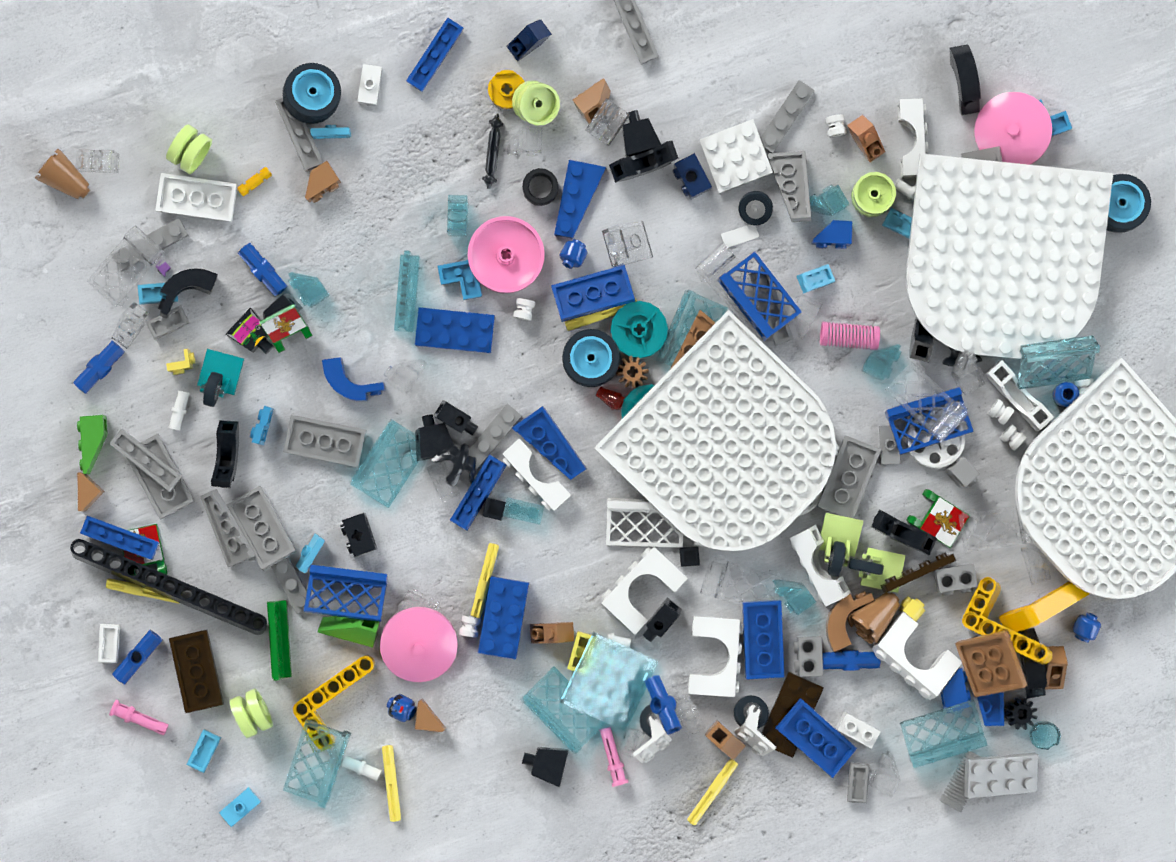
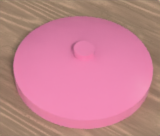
M1021 92L1003 93L988 101L979 112L975 123V140L979 150L999 146L1002 162L1031 165L1042 157L1050 144L1052 137L1051 118L1046 108L1036 98Z
M501 216L490 219L474 232L469 242L468 264L470 270L480 284L494 292L514 293L525 289L535 281L543 267L544 246L542 240L530 224L519 218Z
M412 607L398 612L386 623L381 634L380 652L385 665L396 676L411 682H426L444 674L454 662L457 654V635L451 622L440 612L426 607Z

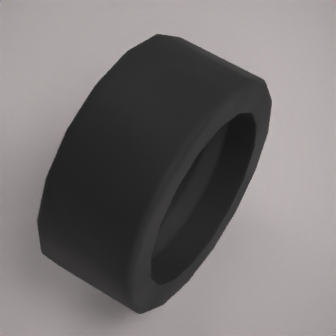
M537 168L526 174L522 189L525 198L530 203L544 206L551 203L558 194V181L551 171ZM537 176L548 178L552 185L550 194L544 198H536L529 190L531 180Z

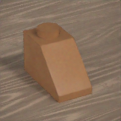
M1048 646L1047 648L1052 652V660L1045 664L1047 687H1045V690L1063 689L1068 665L1064 646Z

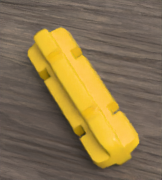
M267 167L262 168L259 174L256 173L246 180V184L242 183L237 187L239 193L242 196H246L250 193V189L254 190L264 182V179L270 178L272 173Z

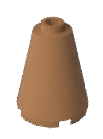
M58 148L55 151L57 155L50 156L38 173L40 175H36L35 179L76 199L81 197L84 199L90 191L88 188L90 184Z
M886 592L852 613L847 618V621L851 628L853 625L857 628V635L869 644L874 642V645H876L900 606L899 598L892 592Z

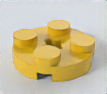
M502 70L496 73L488 84V94L494 105L502 109H512L514 92L520 84L524 83L523 78L512 70ZM505 85H509V88L513 89L509 94L502 92Z

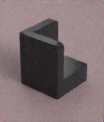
M487 498L482 516L502 521L506 502Z

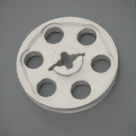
M931 411L930 416L939 415L941 417L944 411ZM946 412L942 422L952 426L956 418ZM920 415L913 422L923 424L926 417ZM928 418L924 426L926 429L934 432L936 425ZM957 420L955 427L959 431H964L962 425ZM910 425L907 434L914 438L917 435L915 426ZM939 425L936 434L945 437L948 435V428ZM924 432L919 434L917 439L924 443L929 442L932 435ZM965 435L940 442L939 445L934 444L924 447L922 453L911 451L910 454L918 463L925 467H946L955 462L963 452ZM907 438V446L909 448L913 440ZM949 445H954L957 448V453L954 456L947 453ZM932 453L939 455V463L933 464L930 462L929 457Z

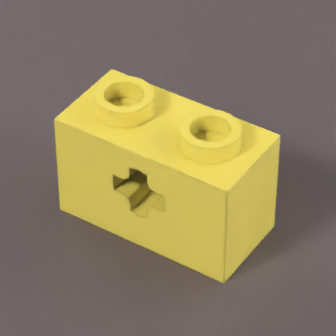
M577 631L567 669L586 674L596 640L595 635Z

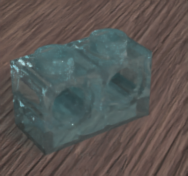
M448 195V236L467 237L469 200L467 195Z

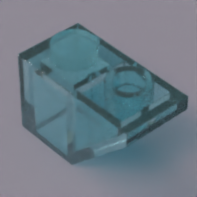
M831 184L822 190L823 193L817 196L814 194L809 197L810 210L828 216H833L850 205L839 185L833 187Z
M293 272L288 274L291 278L288 282L294 290L298 289L301 294L298 297L304 306L308 304L312 308L330 296L319 278Z
M897 344L871 352L861 371L880 381L884 380V378L888 379L893 370L890 368L893 361L897 362L902 353L899 351L901 346Z
M779 579L772 581L776 586L773 588L779 597L783 596L787 601L784 605L790 613L794 611L799 615L816 603V600L802 583Z

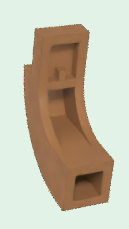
M863 591L855 595L856 599H853L851 594L837 601L831 608L826 621V636L833 652L851 645L845 627L846 619L854 609L874 601L872 593L866 594Z

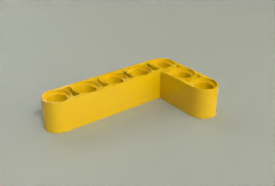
M991 577L983 578L963 615V625L981 636L988 635L986 630L991 625H993L994 629L990 634L1008 631L1011 635L1010 639L1015 652L1040 664L1049 663L1052 660V652L1049 648L988 619L1000 594L1001 586ZM993 583V589L987 591V585ZM985 600V606L979 609V602ZM976 617V624L970 626V620ZM1027 641L1028 647L1025 650H1021V644ZM1045 650V656L1039 659V651Z
M1068 581L1033 603L1000 615L999 619L1004 627L1015 632L1022 631L1041 624L1090 593L1081 590Z
M364 655L294 704L293 713L318 749H329L334 743V736L316 710L371 672L375 667V661L371 656ZM363 659H367L371 663L368 670L361 667ZM347 670L354 672V680L349 681L346 679L345 673ZM332 681L337 682L339 685L337 692H333L329 688ZM315 693L322 694L323 701L321 703L314 701ZM299 704L307 706L306 714H301L298 711ZM310 720L318 722L316 730L309 727ZM325 735L329 738L328 745L324 746L320 743L321 736Z

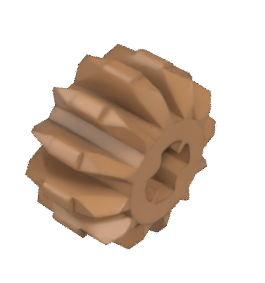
M630 356V363L626 359H622L625 367L622 365L618 367L623 372H616V376L623 375L619 379V383L626 380V388L629 386V382L632 383V388L635 389V382L639 386L643 385L640 378L643 380L648 379L642 373H648L649 370H642L646 363L643 362L639 365V357H637L636 362H633V357ZM631 367L635 368L634 371L636 369L638 371L635 377H630L631 375L628 376L627 374Z

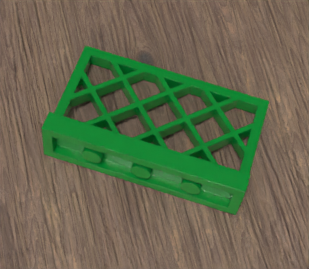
M287 600L267 602L273 681L292 677Z

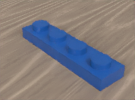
M447 17L406 82L423 92L464 30V27Z
M489 454L450 521L468 531L507 465Z
M90 516L86 517L80 532L82 535L153 560L160 543Z

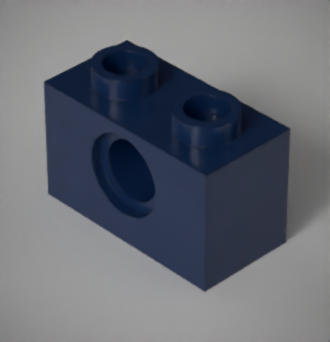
M695 153L674 163L675 169L672 171L675 178L681 180L683 184L681 189L685 197L689 196L692 200L712 189ZM693 173L696 175V180L689 182L686 179V175Z

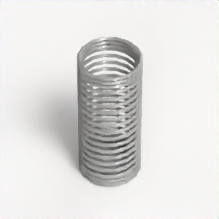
M967 749L963 754L965 758L980 757ZM959 763L960 767H957V769L960 771L955 770L957 773H953L955 776H952L955 780L950 779L954 783L949 782L950 785H947V787L950 789L945 788L950 793L944 791L947 795L942 794L940 801L962 812L964 808L962 805H965L964 802H967L965 799L968 798L964 797L965 766Z

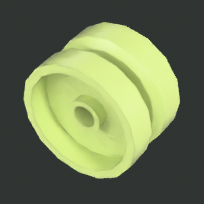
M526 81L515 90L512 98V107L515 114L521 120L536 126L546 125L557 116L560 109V99L557 92L551 86L538 81Z
M189 124L185 125L172 141L167 151L166 159L174 165L180 163V168L183 171L192 174L208 154L212 145V139L205 134L198 136L197 129Z
M869 172L863 175L853 186L851 192V201L855 210L867 217H878L884 214L892 206L896 197V188L893 181L887 175L880 172ZM875 192L877 194L876 197H872L871 193Z
M254 688L246 692L245 699L237 696L230 700L234 718L246 738L256 735L258 728L265 731L273 727L269 710L257 689Z

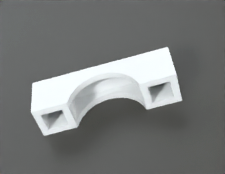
M923 98L900 99L897 102L898 122L908 126L914 136L913 149L900 159L901 178H917L919 154L928 153V142H925L924 135L927 134V123H924L926 104H923Z
M1003 360L997 362L984 374L1035 431L1041 430L1054 418L1041 402L1037 401L1024 389L1014 372Z
M518 439L503 453L505 458L502 460L509 468L514 466L518 471L516 473L517 477L522 482L526 480L531 485L528 489L535 496L539 494L544 499L541 503L548 510L552 508L555 511L571 495L559 481L547 484L539 482L533 477L529 468L530 458L533 453Z
M816 525L790 538L792 548L797 551L800 563L809 574V580L815 586L818 597L825 607L845 598L851 593L842 576H831L822 568L818 552L824 540Z

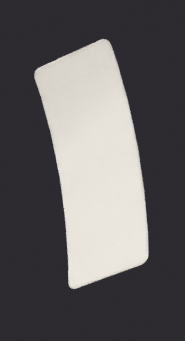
M746 225L722 233L721 237L725 248L758 238L759 234L756 226Z

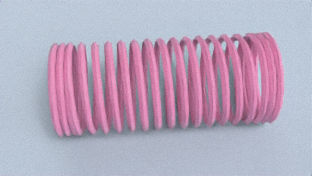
M824 321L821 324L820 345L827 346L830 326L829 347L831 346V340L832 346L835 344L837 347L838 338L839 347H841V343L842 347H844L846 337V348L848 347V342L849 348L851 346L855 348L856 341V349L858 345L861 349L862 340L863 349H865V345L866 349L869 348L870 350H878L879 326L872 327L858 324L855 326V324L848 325V323L838 324L834 322L831 324V322ZM836 326H837L836 341H835V330H836ZM853 327H854L853 342H852V333H853L852 331H853Z

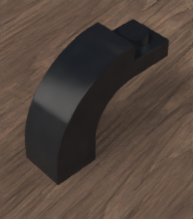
M968 44L950 47V65L955 73L958 86L959 112L961 115L980 112L979 99H981V91L973 53Z
M671 140L644 153L621 158L609 164L614 181L617 183L668 166L671 162L678 159V155Z
M194 268L186 269L173 275L166 281L160 291V295L166 297V299H161L158 309L161 310L160 316L168 317L175 298L185 290L195 289L210 295L218 274L205 269Z
M916 317L911 336L909 356L911 359L929 363L934 346L933 336L928 333Z
M219 420L216 431V462L211 478V487L231 488L232 481L235 479L238 461L239 422Z
M882 510L878 511L871 526L881 534L927 555H930L937 540L933 535L904 523Z
M1034 628L1017 632L1039 643ZM1026 641L1021 644V650H1025L1028 647V642ZM1042 650L1038 653L1039 659L1043 658ZM1019 654L1024 677L1027 682V686L1024 687L1026 698L1046 696L1047 677L1045 664H1040Z

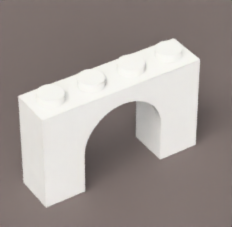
M648 547L641 554L643 558L639 563L634 561L628 568L630 572L625 577L621 575L614 584L617 586L612 591L608 589L601 596L603 599L601 603L633 634H636L648 620L629 601L628 589L631 582L640 575L651 574L657 576L673 592H676L688 579L655 547L652 549Z
M902 612L894 619L881 636L879 642L871 650L878 659L885 661L893 672L899 673L907 684L919 690L922 697L931 700L938 696L962 664V661L949 650H946L939 655L930 669L920 670L913 667L905 656L904 646L908 637L918 626V623L905 612Z
M693 616L692 636L720 639L728 649V662L716 674L689 673L688 694L735 697V693L739 692V681H736V673L740 674V662H737V656L741 654L742 643H738L739 635L743 634V623H740V619Z

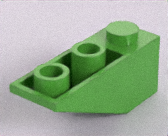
M106 415L79 416L80 421H77V430L81 433L78 448L80 452L82 451V459H80L79 465L83 474L91 473L108 435Z
M328 616L322 618L317 633L373 648L380 622Z

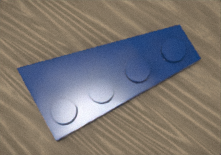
M569 160L554 235L574 238L606 167Z
M544 406L512 427L514 431L518 432L570 480L587 469Z
M1004 692L977 697L984 725L1004 726Z

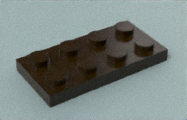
M208 629L169 638L185 714L224 705Z
M789 671L761 734L776 746V751L793 758L797 747L782 735L776 727L799 699H802L815 710L824 687Z

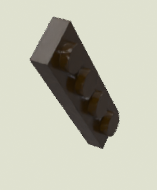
M941 553L935 556L936 560L932 562L926 560L918 564L919 568L915 570L909 568L902 571V576L898 578L894 575L885 579V584L880 585L883 593L892 591L956 561L954 554Z

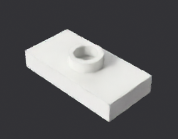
M363 64L358 103L377 105L382 67Z
M100 624L98 663H118L120 624Z

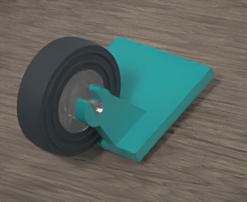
M207 349L197 386H201L200 392L204 393V405L214 407L218 398H223L226 393L235 396L244 358Z

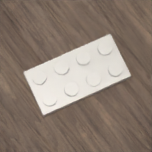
M161 173L155 211L232 222L238 185L236 183Z

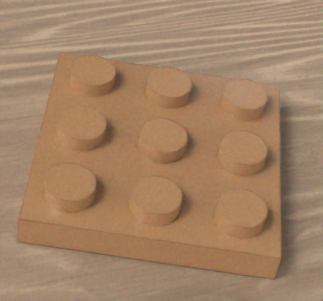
M1008 631L960 640L955 643L974 697L1020 689L1027 686Z

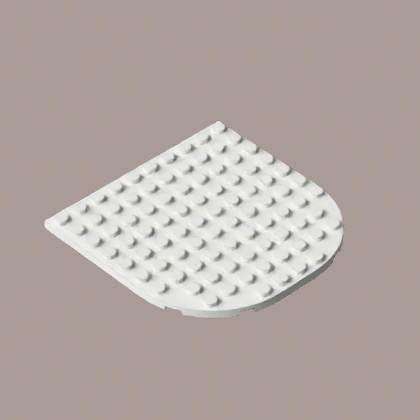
M920 153L906 267V288L912 310L921 325L929 334L946 346L977 355L1021 359L1034 358L1054 352L1069 343L1084 328L1097 302L1113 173Z
M728 310L594 449L686 537L712 549L739 551L760 546L777 537L818 496L827 483L834 465L836 441L833 424L819 397Z
M1119 358L1033 440L1020 462L1016 476L1015 499L1024 529L1035 545L1059 572L1081 590L1103 598H1131L1154 590L1176 572V419L1122 358Z

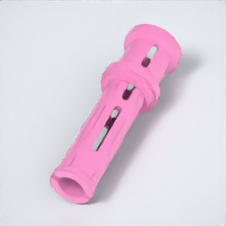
M117 699L109 713L110 716L115 715L124 719L126 723L131 721L163 736L169 724L136 711V708L133 706L128 707L119 703Z
M607 727L599 731L609 762L607 769L610 771L613 780L612 787L626 784L629 781L625 778L624 763L620 762L612 728Z

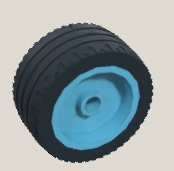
M305 63L299 65L291 71L285 80L282 93L283 102L290 115L296 120L309 124L323 122L334 114L339 105L341 86L338 77H336V74L331 69L322 64Z
M1129 174L1113 175L1106 230L1114 233H1124L1133 230L1145 221L1151 209V197L1147 186L1137 177Z
M586 329L577 332L567 341L562 353V362L566 374L572 381L584 387H598L610 381L616 374L620 363V353L616 342L607 333L597 329ZM589 354H593L595 356V359L593 361H589L587 359Z

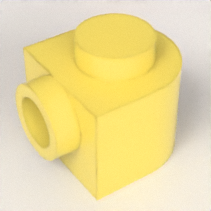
M907 596L900 604L902 607L899 610L905 612L915 622L925 612L923 608L925 605L917 598L914 600Z

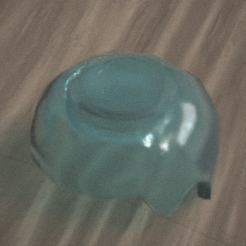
M1045 720L1039 721L1031 727L1029 738L1031 743L1038 749L1049 750L1052 746L1059 744L1061 733L1056 725Z

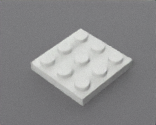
M753 119L700 139L719 194L773 174Z

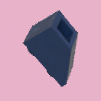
M540 19L528 24L506 47L514 58L520 61L541 46L552 33Z

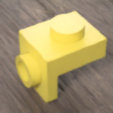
M183 349L185 361L166 364L168 372H173V375L184 374V370L193 369L195 356L189 349Z

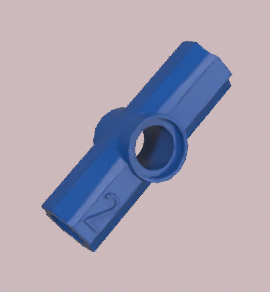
M251 243L240 249L238 252L239 256L251 268L250 271L256 278L263 282L275 297L288 287L275 272V268L265 257L263 258Z
M112 340L99 355H95L87 363V368L73 383L86 394L99 379H103L111 371L113 364L118 361L125 351Z
M150 629L134 649L128 653L127 657L112 675L125 685L141 665L147 661L148 657L163 639ZM135 652L141 654L142 659L140 662L134 660L133 655Z
M844 650L842 652L822 653L823 669L854 671L865 668L877 669L880 668L881 660L875 656L874 652Z
M660 675L648 678L645 684L652 698L650 702L652 712L659 715L667 735L678 732L682 729V726L675 713L676 701L674 697L667 694Z

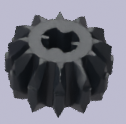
M1016 697L1015 704L1011 701L1008 702L1011 708L1004 709V711L1010 712V714L1004 716L1005 719H1011L1008 725L1013 726L1015 724V729L1017 730L1021 726L1026 730L1027 723L1031 726L1034 725L1031 718L1037 719L1036 715H1032V713L1037 711V708H1031L1034 704L1032 701L1027 703V698L1023 697L1020 702V699ZM1018 710L1023 711V717L1019 716Z

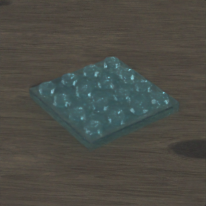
M593 632L560 702L626 731L647 688L645 681L652 677L659 661Z

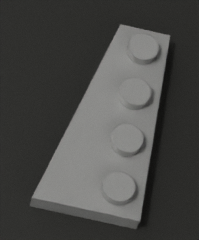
M805 151L767 154L791 222L811 221Z
M215 489L200 496L227 567L234 566L256 556L218 490Z

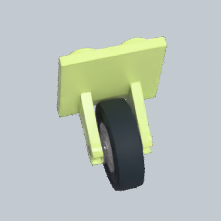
M825 513L820 533L824 543L819 550L825 551L824 562L829 563V575L839 576L842 566H848L849 556L855 557L863 520Z
M867 548V553L862 555V560L850 558L849 568L859 571L858 577H861L860 585L882 590L880 585L885 584V579L894 575L896 578L902 576L901 572L903 571L906 555ZM899 587L892 590L891 592L898 593Z

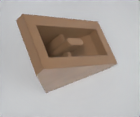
M77 473L78 511H87L105 491L87 474Z
M423 698L419 700L415 729L443 732L446 729L444 724Z

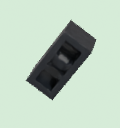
M366 513L342 520L343 524L340 527L343 535L348 537L349 543H346L349 554L353 553V556L356 557L377 550ZM355 530L363 534L360 537V541L353 537L356 534Z

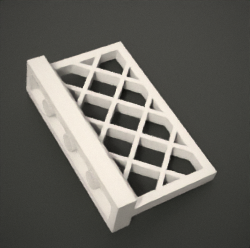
M607 498L606 545L683 547V534L647 499ZM611 511H619L624 517L616 524L611 519ZM633 512H639L643 516L636 525L629 519ZM653 512L658 513L662 517L655 525L647 518ZM625 519L633 526L626 534L618 527ZM644 520L652 526L646 534L638 528ZM665 520L672 528L663 535L657 526ZM617 528L623 537L618 541L610 540V533ZM634 529L642 535L638 541H632L628 537ZM654 529L662 536L657 542H651L647 537ZM675 530L679 535V543L670 542L666 536Z

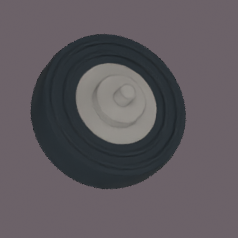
M761 191L748 192L739 202L738 210L740 217L749 225L758 226L766 223L773 213V203L770 197Z

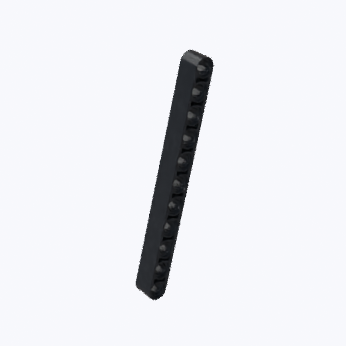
M76 539L71 543V554L76 560L252 634L261 635L266 631L267 619L257 612L83 539ZM77 546H83L85 548V550L82 553H76L74 551V549ZM96 553L103 555V558L99 561L92 559ZM113 561H119L121 563V565L118 568H112L110 566L111 562ZM135 568L139 572L137 575L131 576L128 574V571ZM149 576H154L157 579L151 584L146 582V578ZM167 583H171L174 585V589L166 591L164 586ZM184 591H190L192 596L186 599L181 594ZM207 598L210 604L202 606L199 601ZM220 606H226L228 611L222 614L217 609ZM238 613H243L246 618L243 621H238L235 616ZM261 621L264 626L257 629L253 626V623Z

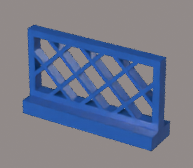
M753 252L717 280L764 341L802 313L756 252ZM752 258L758 263V271L747 269L748 261ZM735 271L744 272L743 282L735 281L731 274ZM746 273L757 274L756 284L745 283ZM760 274L767 275L770 278L769 286L759 285ZM745 286L756 287L755 297L745 295ZM758 288L769 289L768 299L757 298ZM772 290L781 292V301L771 300ZM757 301L767 302L766 313L759 312L756 309ZM770 303L781 304L780 315L769 313ZM783 305L791 306L795 313L791 316L782 315ZM768 316L779 318L778 326L774 329L768 324Z
M960 387L885 411L900 455L974 432ZM959 401L961 407L958 415L948 410L950 404ZM939 408L944 411L940 420L930 416L932 409ZM946 412L956 417L952 426L942 422ZM919 413L926 417L921 426L911 421L914 414ZM928 418L938 423L934 432L924 428ZM958 418L966 422L967 430L959 431L954 428ZM902 419L907 422L903 432L896 429L895 420ZM909 424L919 428L915 438L905 433ZM940 424L950 429L945 437L936 434ZM921 430L932 435L929 442L924 443L917 439ZM903 436L913 440L911 447L902 448L900 441Z
M311 565L304 612L381 622L388 576L383 573ZM313 580L322 581L325 586L316 592L312 587ZM335 583H341L344 589L335 594L330 587ZM354 585H359L364 591L354 596L349 589ZM374 587L382 588L381 595L375 599L368 592ZM328 589L333 597L324 602L319 594ZM347 591L353 599L343 604L338 597ZM367 594L372 601L363 607L357 599ZM317 597L322 605L318 608H310V601ZM336 599L341 607L336 611L330 610L327 605ZM356 602L361 609L356 613H350L346 607ZM375 604L378 608V615H369L366 609Z

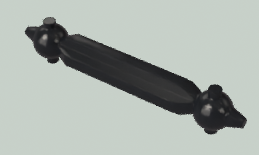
M498 113L495 114L492 120H489L492 129L489 132L485 166L487 175L482 177L487 189H490L497 182L494 174L497 169L501 134L499 128L504 125Z

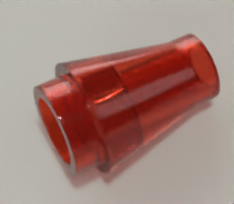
M602 386L596 393V397L601 399L612 410L619 411L625 399L622 393L606 389Z

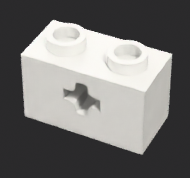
M845 711L835 727L838 731L871 749L881 732Z

